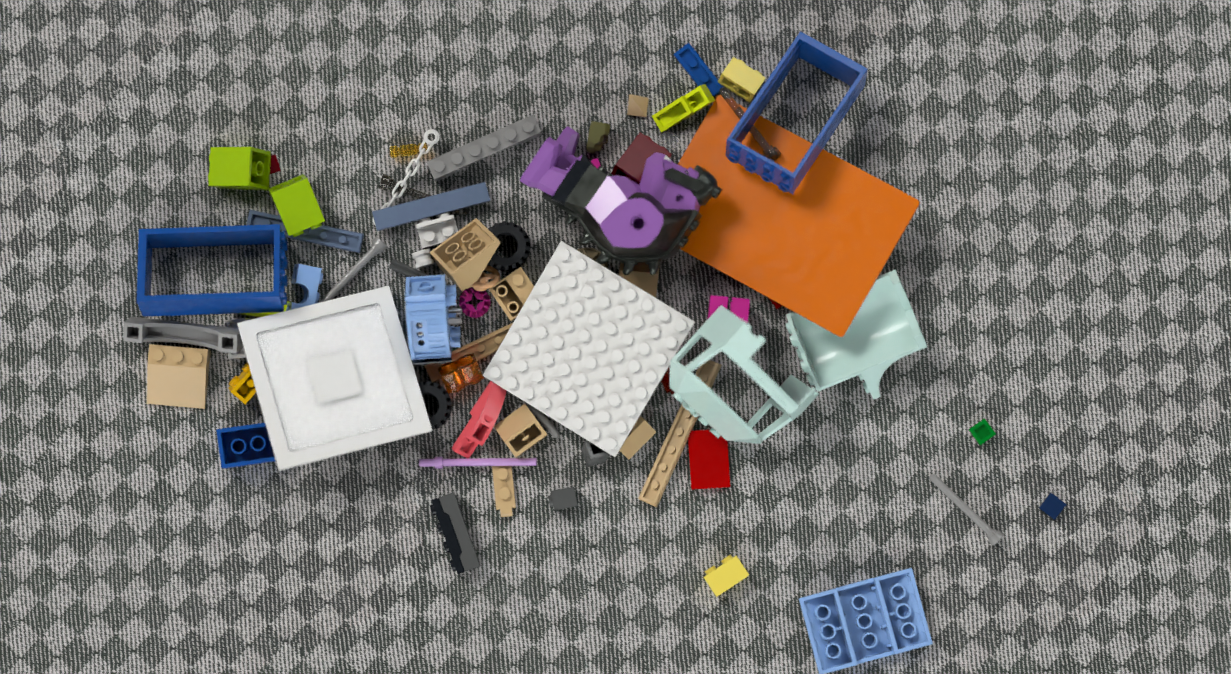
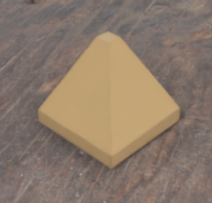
M629 94L627 115L646 117L649 98Z

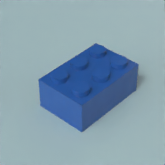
M265 423L216 429L222 469L276 462Z

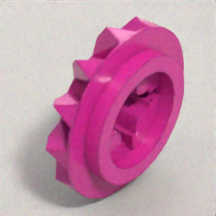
M470 287L461 294L459 305L465 315L478 318L489 310L490 297L486 291H476ZM473 294L477 300H483L477 304V310H475L472 304H466L472 301Z

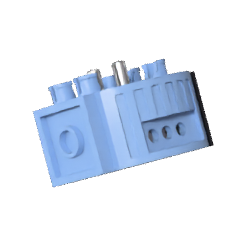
M445 275L406 277V320L412 365L423 366L432 363L445 364L452 362V348H461L460 326H451L462 324V318H456L457 314H462V308H450L451 305L456 306V284L447 285Z

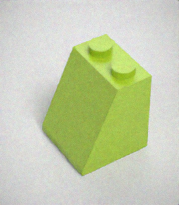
M211 147L208 186L224 189L268 190L271 152L254 147Z
M304 174L268 188L288 236L293 235V237H297L303 234L305 229L311 228L313 230L322 226L321 223L325 219L308 178Z

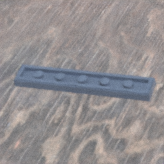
M482 182L372 211L376 229L380 231L490 202L486 183Z
M254 210L249 211L246 225L280 224L282 231H285L286 238L356 253L361 252L364 238L362 233L322 225L313 230L311 228L305 229L303 234L293 237V235L288 236L280 216Z

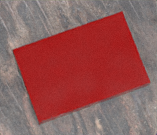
M710 430L691 431L688 437L691 490L730 487L727 440L721 436L717 438Z

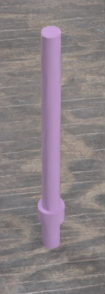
M435 457V459H419L420 467H435V469L443 468L444 466L537 465L536 458L443 459V457Z

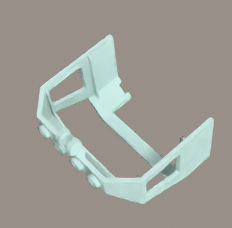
M720 305L670 360L669 387L675 392L673 396L682 403V406L692 416L698 417V420L704 426L709 425L711 427L710 432L717 438L721 436L727 441L761 444L766 438L800 416L819 394L814 387L810 388L793 375H790L779 387L751 359L752 355L761 347L766 339L761 335L757 338L750 332L752 329L750 325ZM701 337L712 343L707 350L687 366L679 363ZM720 351H723L770 396L747 423L692 373V371ZM772 406L783 413L781 417L761 433L757 434L752 429Z

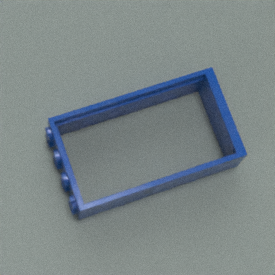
M800 31L727 138L725 156L732 163L744 166L748 172L760 175L764 181L774 183L783 192L793 194L865 87L868 69ZM801 58L851 87L792 173L741 143L797 60Z
M280 224L139 229L137 304L142 316L284 312V305H287V293H285L287 275H285V269L288 268V260L285 257V251H288V241L285 231H282ZM274 244L273 291L151 295L152 248Z

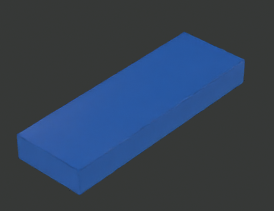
M687 43L673 54L697 86L706 84L713 97L724 90V87L718 83V79L690 43Z

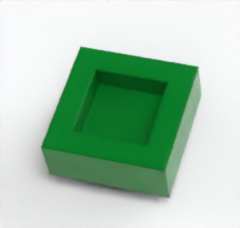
M985 418L968 429L979 446L996 434Z

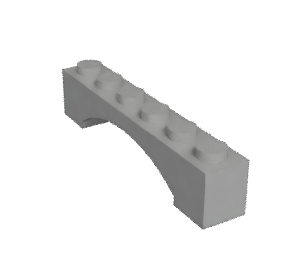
M533 114L427 161V164L435 182L495 153L542 135V132Z
M130 317L124 322L123 341L185 343L218 350V352L234 354L243 349L238 328Z

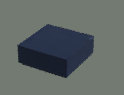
M1050 492L1039 506V509L1055 520L1067 504Z

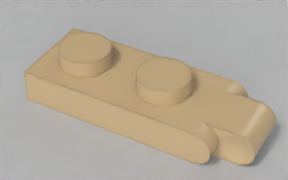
M492 466L496 510H500L501 517L513 516L512 508H516L512 466Z

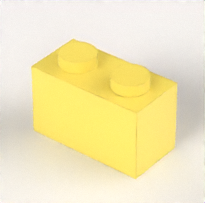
M733 57L721 74L718 83L750 103L761 88L766 77L759 71L748 67L742 60Z
M730 554L721 560L722 565L717 568L712 566L705 571L706 575L703 578L716 597L749 576L737 556L732 557Z

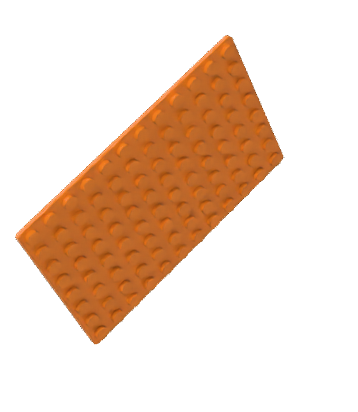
M718 95L678 165L687 169L690 167L694 169L697 165L701 166L715 177L718 187L722 191L716 199L712 197L706 205L700 206L699 213L702 215L699 220L700 223L696 230L690 233L688 242L680 250L829 332L843 337L920 205L919 200L824 149L793 194L783 192L774 183L764 181L760 175L748 172L744 166L732 163L725 156L727 138L747 108L722 95ZM759 116L741 143L792 173L812 145L811 142L762 116Z

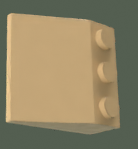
M475 218L429 253L448 278L461 291H464L479 279L498 248L500 241Z
M149 344L147 404L205 409L211 351L208 349Z

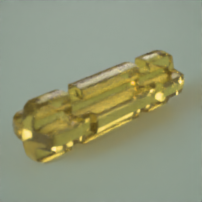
M421 143L419 145H400V147L391 146L389 148L391 158L399 157L398 155H401V157L417 155V153H420L419 147ZM425 143L424 146L422 147V149L425 148V151L427 150V144H426V143Z

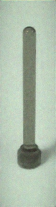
M721 87L719 93L738 118L741 119L744 111L727 89ZM753 125L749 132L764 150V157L774 162L780 157V151L776 147L769 145Z
M383 174L378 188L384 191L386 189H394L397 183L394 182V179H391V176ZM399 184L396 191H402L403 187L400 186L401 184ZM407 187L404 191V194L417 199L432 196ZM464 208L453 212L466 216L469 210Z

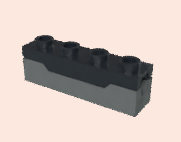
M455 492L433 499L430 509L433 516L437 515L438 517L437 529L440 535L444 534L446 541L443 542L446 553L450 552L452 560L449 562L452 571H457V574L480 567L481 565Z

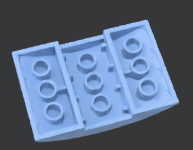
M912 568L798 598L819 674L830 673L933 644Z

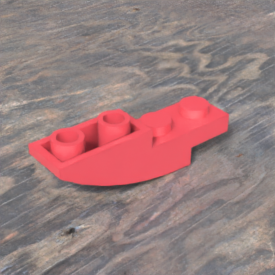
M492 381L489 382L470 411L471 419L451 449L465 458H470L478 444L483 446L496 423L507 390Z

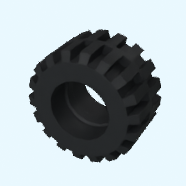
M507 221L497 222L494 226H490L488 230L497 239L504 235L512 236L516 240L518 247L516 253L509 258H502L495 252L488 264L503 272L514 271V269L521 267L523 263L525 264L530 255L531 245L528 235L522 227L514 222L509 223Z
M431 381L418 382L422 396L428 394L438 400V412L434 416L429 417L432 430L439 429L451 416L452 400L449 393L437 383Z

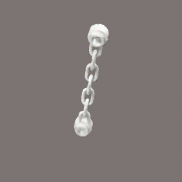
M429 129L425 132L424 140L419 147L420 154L417 158L410 161L405 170L407 175L403 180L397 182L392 190L393 197L391 201L385 203L381 209H384L386 206H393L394 200L402 196L407 188V179L409 176H414L420 167L419 160L422 155L427 154L431 147L439 141L440 135L438 131ZM430 133H433L435 135V139L433 141H430L428 139V135ZM425 142L429 144V147L426 151L425 148L422 149ZM414 162V165L417 164V166L412 173V170H409V168ZM399 184H401L400 186L403 187V189L398 195V192L395 193V191L398 188Z

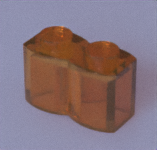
M474 353L464 355L456 361L448 362L438 368L448 394L457 393L464 387L476 385L484 379Z

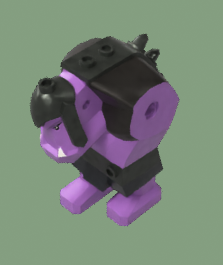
M567 126L556 141L550 137L547 138L521 176L520 181L530 188L543 191L542 198L566 211V224L569 225L579 219L585 232L578 244L587 245L590 242L592 244L595 243L600 248L599 252H601L596 259V262L599 264H604L613 259L622 261L624 264V275H629L635 265H638V262H645L649 265L650 274H656L659 263L676 255L680 248H683L688 242L690 233L694 232L698 227L699 220L702 217L699 213L700 206L706 205L712 197L716 199L722 191L718 187L715 177L706 169L698 165L694 169L691 167L688 169L675 164L665 154L656 152L647 158L639 185L627 177L612 175L600 165L596 168L584 154L576 158L574 153L580 134Z

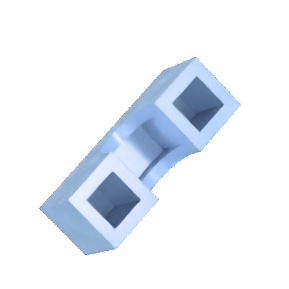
M294 264L291 283L303 288L304 298L299 303L288 302L286 311L318 303L320 294L317 291L319 284L323 280L322 268Z

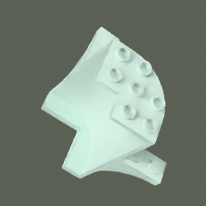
M896 270L878 276L843 337L829 332L795 312L786 314L788 323H785L789 334H792L789 336L793 347H798L796 349L800 360L803 359L800 362L804 373H809L806 375L810 386L814 385L817 392L859 376L860 381H865L863 386L866 393H871L873 400L881 397L879 383L885 370L898 359L927 347Z

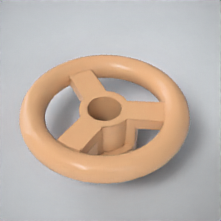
M487 265L484 270L492 274L483 272L471 287L476 291H485L495 286L500 281L499 271Z

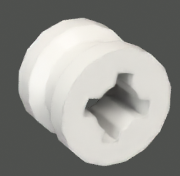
M430 249L412 253V257L416 261V269L434 264V260L430 257Z

